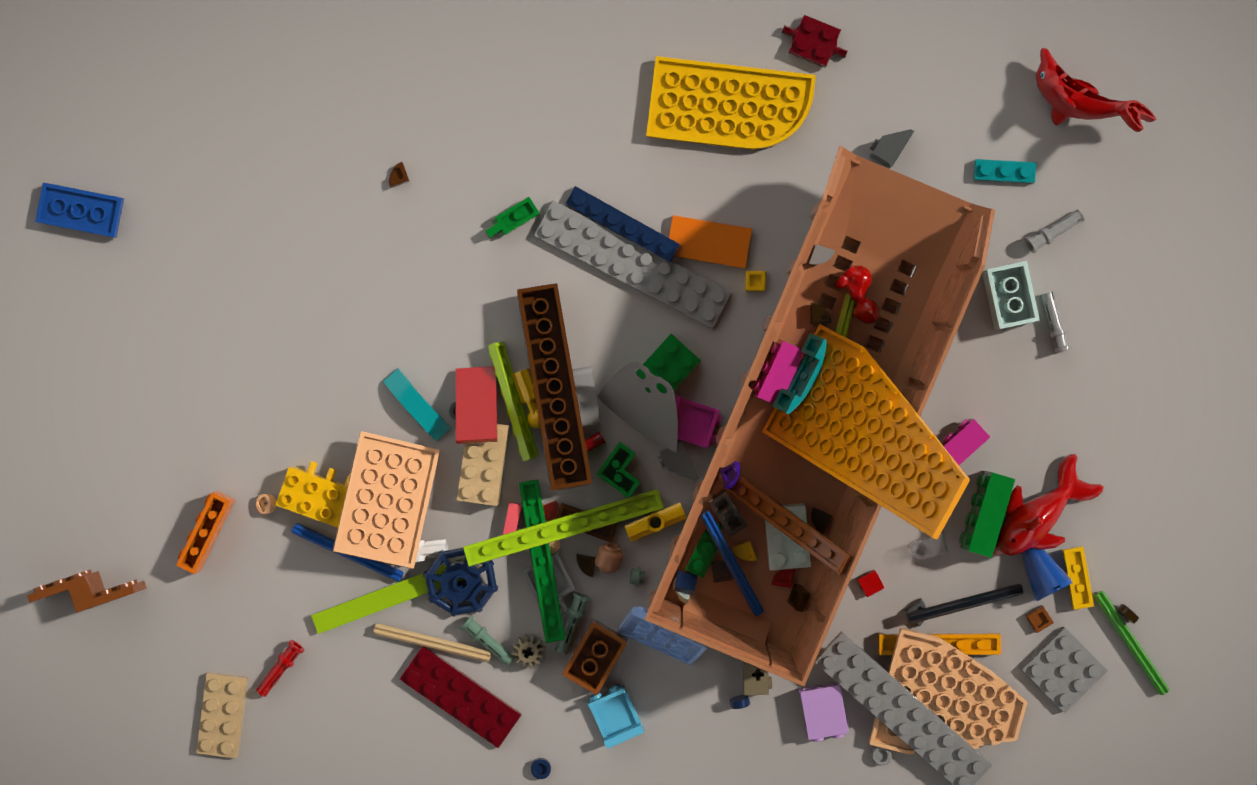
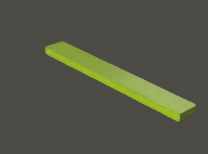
M440 566L435 574L441 575L447 566ZM421 573L312 614L311 617L317 633H323L428 593L425 577ZM458 578L456 580L458 582L463 580L464 578ZM434 580L435 589L441 588L440 581Z

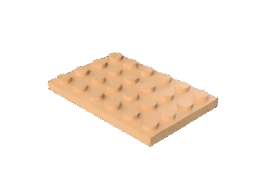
M361 431L333 552L414 569L440 450Z

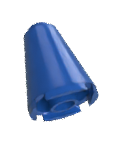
M1030 548L1021 553L1036 601L1073 583L1071 578L1044 549Z

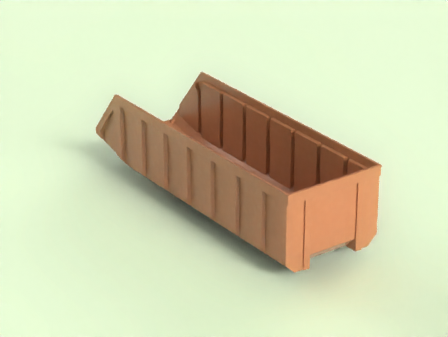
M839 146L821 200L814 205L809 216L812 224L798 257L790 261L785 272L789 278L773 316H767L762 329L766 333L750 370L743 372L739 381L742 389L727 425L720 427L715 439L718 446L703 481H697L692 493L693 505L681 534L674 536L671 542L669 562L657 590H651L649 594L647 614L644 620L803 687L805 686L882 506L763 433L762 431L775 407H773L772 403L753 395L755 392L753 387L764 373L762 372L763 365L766 361L770 360L772 355L770 351L775 342H778L780 339L802 349L809 334H815L819 324L824 326L825 323L811 324L810 303L819 304L828 311L832 323H826L825 327L836 332L844 298L849 292L846 288L839 291V288L834 284L848 270L851 263V266L861 265L870 271L872 282L866 292V298L873 300L878 305L880 317L877 322L866 324L853 314L847 338L868 350L918 415L921 416L985 267L995 213L994 209L967 202L859 157L843 146ZM815 244L835 250V253L827 262L818 265L809 264ZM916 266L915 271H914V273H913V275H912V277H911L912 271H913L914 267ZM908 285L904 296H902L906 286ZM900 304L896 315H894L898 305ZM892 322L889 332L887 333L888 327ZM884 341L883 346H882V348H881V350H880V352H879L880 346H881L882 342ZM735 461L740 464V475L781 505L804 503L807 524L815 530L817 529L811 518L813 507L832 515L822 535L852 556L842 575L834 572L812 554H810L811 567L795 568L792 588L794 584H798L811 594L803 612L796 611L787 602L792 588L771 585L773 577L780 570L770 571L764 519L725 491L719 470ZM709 510L715 522L723 526L721 533L730 549L733 546L750 540L757 560L746 561L740 559L734 553L733 555L764 609V612L759 616H754L718 549L704 578L697 575L694 595L690 594L687 604L680 601L674 591L673 583L677 571L691 573L685 570V567L702 532L704 533L705 529H707L700 518L702 512Z

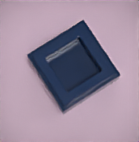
M678 570L674 591L694 595L697 575Z

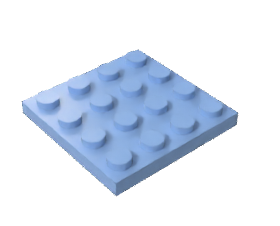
M639 606L631 609L617 632L689 665L708 647L644 620L647 609Z

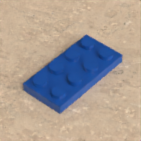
M43 182L35 222L117 238L124 198Z

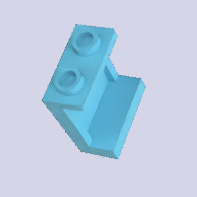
M619 684L608 688L609 692L602 695L599 692L597 695L590 696V700L587 702L604 738V744L607 749L644 733V727L625 685L619 686Z

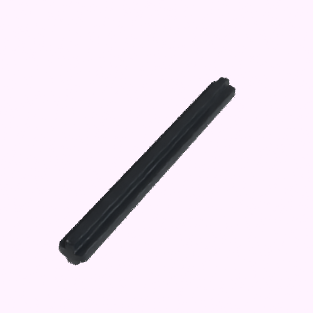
M1015 584L907 613V620L910 624L1016 597L1024 594L1021 584Z

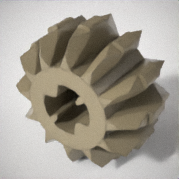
M524 634V641L518 637L516 639L518 644L512 645V648L517 651H513L511 655L519 656L516 658L515 663L523 661L522 668H525L526 663H529L530 669L533 668V661L540 665L541 662L538 658L544 659L545 654L541 653V651H544L546 647L539 646L542 643V639H539L537 642L534 641L536 638L534 634L531 640H529L528 634ZM531 647V651H534V653L526 655V651H523V649Z

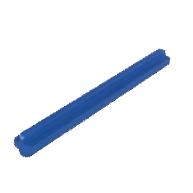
M709 510L702 512L700 518L754 616H759L764 612V609Z
M299 523L293 526V534L333 552L335 540ZM334 552L397 582L403 577V571L386 563Z

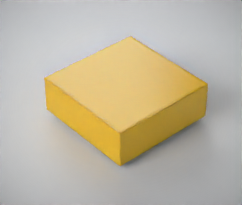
M745 271V291L765 292L766 271Z

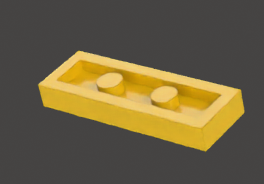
M1078 546L1062 549L1065 572L1073 582L1068 585L1072 609L1094 607L1084 547Z

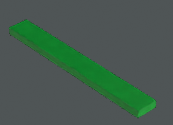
M539 480L519 482L526 528L545 523ZM547 543L530 548V555L545 643L565 640L550 545Z

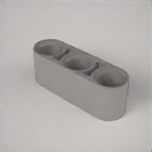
M592 366L572 369L582 427L601 424Z

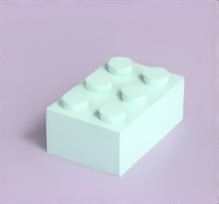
M1027 261L991 268L982 272L994 330L1040 321Z
M804 503L782 505L807 523ZM764 520L770 571L811 567L810 553Z

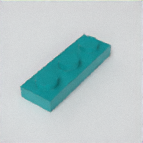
M974 160L973 180L1035 183L1036 162Z

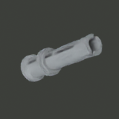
M1077 209L1052 226L1039 229V232L1035 235L1025 238L1028 249L1032 253H1036L1040 247L1045 244H1051L1055 237L1084 221V215Z
M1054 291L1041 294L1050 326L1049 337L1052 338L1054 345L1053 353L1072 349L1068 345L1067 329L1065 330L1061 323Z

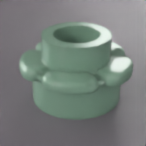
M640 567L637 569L632 568L630 574V584L638 587L639 583H643L644 571H641Z

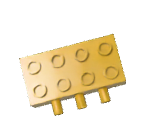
M310 461L307 470L296 466L289 467L275 505L338 528L350 475H348L345 484L334 481L336 469L329 468L326 477L315 474L318 463Z

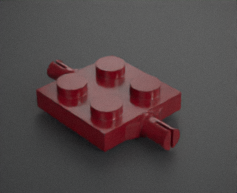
M806 15L803 16L796 30L784 25L781 32L792 37L789 54L826 68L833 54L845 59L848 50L837 47V39L841 29Z

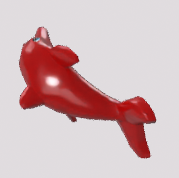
M1042 48L1040 50L1041 63L1036 73L1037 87L1042 96L1052 106L1051 118L1056 126L1063 123L1069 117L1094 120L1120 116L1128 127L1135 132H1140L1144 129L1141 120L1146 122L1157 120L1155 115L1139 101H1118L1098 95L1099 91L1090 83L1071 78L1058 65L1048 49Z
M1076 454L1066 456L1059 464L1057 471L1059 487L1024 504L1022 486H1016L1012 490L1006 509V518L1002 522L993 556L999 554L1013 556L1030 548L1051 549L1065 542V537L1050 534L1049 531L1062 514L1068 499L1079 501L1091 500L1098 497L1104 488L1101 484H1089L1078 479L1076 471L1078 457Z

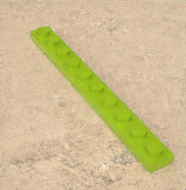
M657 489L467 545L463 549L468 566L470 567L664 508Z

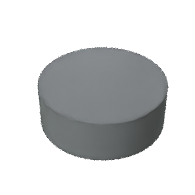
M874 746L871 750V758L875 764L884 766L891 761L892 753L889 749Z

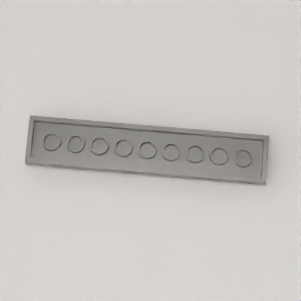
M552 200L534 235L544 242L712 329L731 294L726 289L672 261L671 263L635 242Z
M842 631L817 656L815 663L953 785H975L991 768L992 764Z

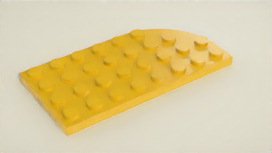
M656 56L646 137L751 150L775 146L792 136L806 119L813 101L816 75Z

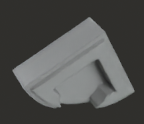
M815 244L809 264L818 265L827 262L833 256L835 250Z

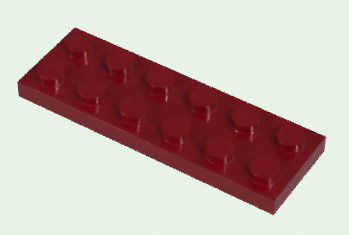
M424 646L421 647L399 679L497 748L501 746L522 715V713Z

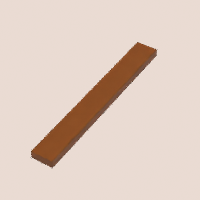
M739 474L735 485L730 489L725 488V491L834 572L840 575L844 573L852 559L850 554Z

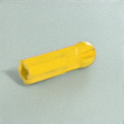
M529 368L511 374L521 402L528 406L530 413L527 420L529 425L536 429L540 428Z

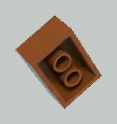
M593 619L566 664L562 675L597 695L627 645L628 639Z

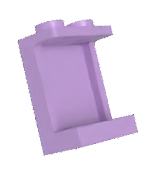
M832 682L798 688L808 740L819 742L823 741L824 737L841 738L844 737V734L849 733L840 684Z

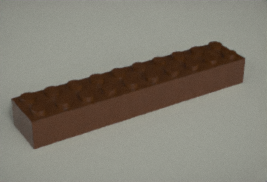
M554 283L517 289L550 490L554 492L589 486L592 484L558 285Z

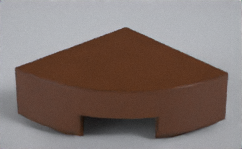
M403 162L398 163L392 170L389 177L390 188L410 182Z

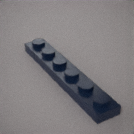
M576 186L565 203L670 263L680 247L679 243Z

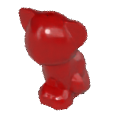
M853 265L834 285L839 289L846 288L852 300L857 303L853 310L854 316L866 324H873L880 317V309L873 300L866 298V292L872 282L871 273L864 266Z

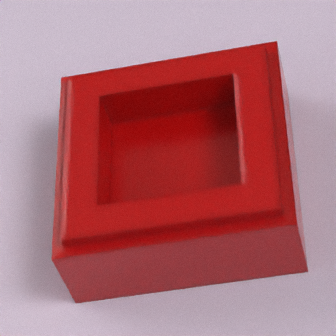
M875 570L857 579L867 598L885 588Z

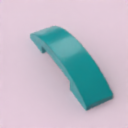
M812 333L809 334L801 352L805 353V356L788 389L782 388L773 407L790 414L803 401L820 372L827 340Z
M399 368L383 381L403 407L435 441H438L451 429L449 424L432 408Z

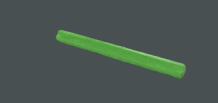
M1099 591L1094 595L1095 600L1158 694L1164 695L1169 692L1168 686L1105 592Z

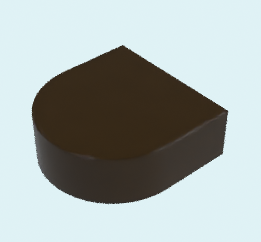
M1121 604L1117 608V611L1130 623L1135 624L1138 621L1139 617L1126 605Z

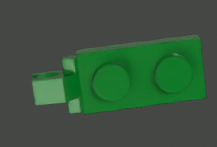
M527 197L496 216L491 221L493 226L485 231L490 239L497 234L503 237L534 219L540 213L531 198Z
M717 523V525H718V527H719V529H720V531H721V529H722L723 526H722L721 524ZM705 529L704 533L702 532L685 567V570L704 578L718 549L707 529Z

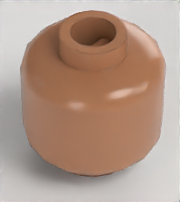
M608 542L598 548L595 565L600 568V572L611 574V572L619 570L624 556L620 546Z

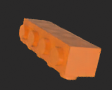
M219 491L212 492L207 496L204 502L205 507L198 514L195 521L196 525L187 536L186 540L188 542L185 548L181 549L176 566L192 574L201 572L236 499Z

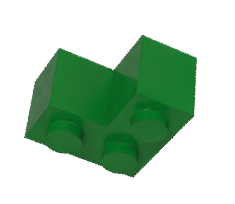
M619 441L596 475L629 498L641 482L625 470L636 452Z

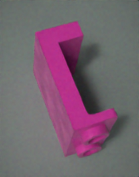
M674 395L678 418L677 439L704 448H708V445L712 446L716 434H713L714 427H719L722 415L719 414L720 410Z

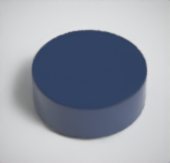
M748 695L735 696L729 700L732 709H742L750 705Z
M545 758L535 759L531 765L532 775L537 779L547 778L551 772L550 762Z

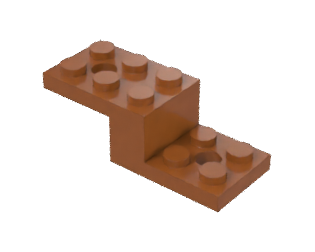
M90 569L34 588V593L27 596L31 603L69 590L77 613L136 593L147 587L144 581L138 583L137 580H133L105 590L99 571L92 573Z

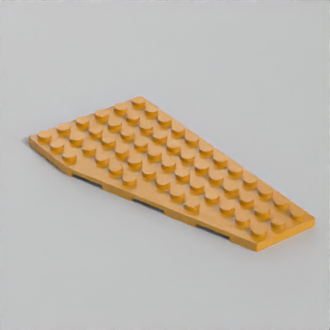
M819 324L814 335L827 340L820 372L812 388L803 401L790 414L774 408L762 432L930 537L938 539L970 479L868 350ZM804 353V355H803V357H802V359H801V361H800V363H799V366H800V364H801V362H802V360H803V358H804V356H805V353Z

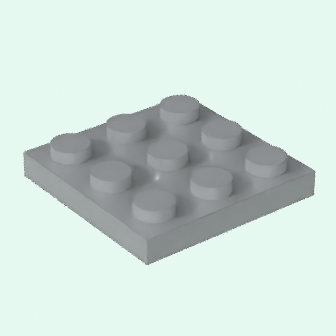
M1062 627L1021 668L1064 713L1108 671L1065 627Z

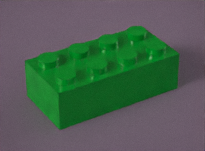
M671 333L643 363V366L652 375L661 377L668 382L674 391L701 360ZM641 369L635 372L639 378H646L645 373ZM656 384L659 392L667 393V389L663 384ZM645 387V390L648 393H651V390L648 387Z
M984 470L982 474H979L976 485H978L977 493H974L971 498V505L973 506L971 512H968L965 518L967 526L965 532H962L959 538L961 548L992 558L1015 479Z

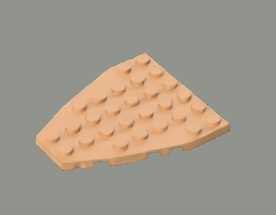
M900 627L888 673L974 749H979V746L989 744L993 746L1001 742L1017 741L1028 703L1019 693L992 670L940 637ZM875 716L868 741L869 745L905 754H915L916 751Z

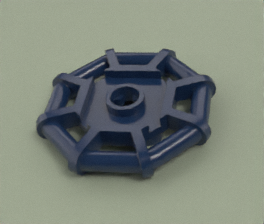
M463 548L439 551V555L428 570L423 573L429 596L428 601L451 614L452 617L477 611L480 613L494 592L498 591L493 568L494 562L490 560L480 563L482 566L479 568L474 565L469 567ZM464 556V561L457 560L451 563L448 559ZM444 562L447 567L444 569L441 575L435 574L437 569ZM486 571L488 584L482 583L480 574ZM464 578L466 584L458 586L456 579ZM434 580L440 581L441 591L436 592ZM480 590H486L484 594L481 596V598L477 601L475 597L480 592ZM445 596L453 601V606L441 599V597ZM465 600L472 603L470 605L458 606V603H462Z

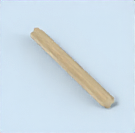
M379 623L375 625L373 631L375 635L489 662L491 658V652L485 649Z

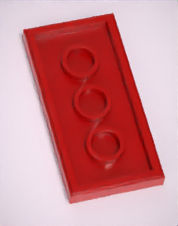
M495 367L456 368V443L498 442L497 378L495 376Z

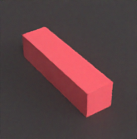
M509 502L503 535L517 531L522 504Z

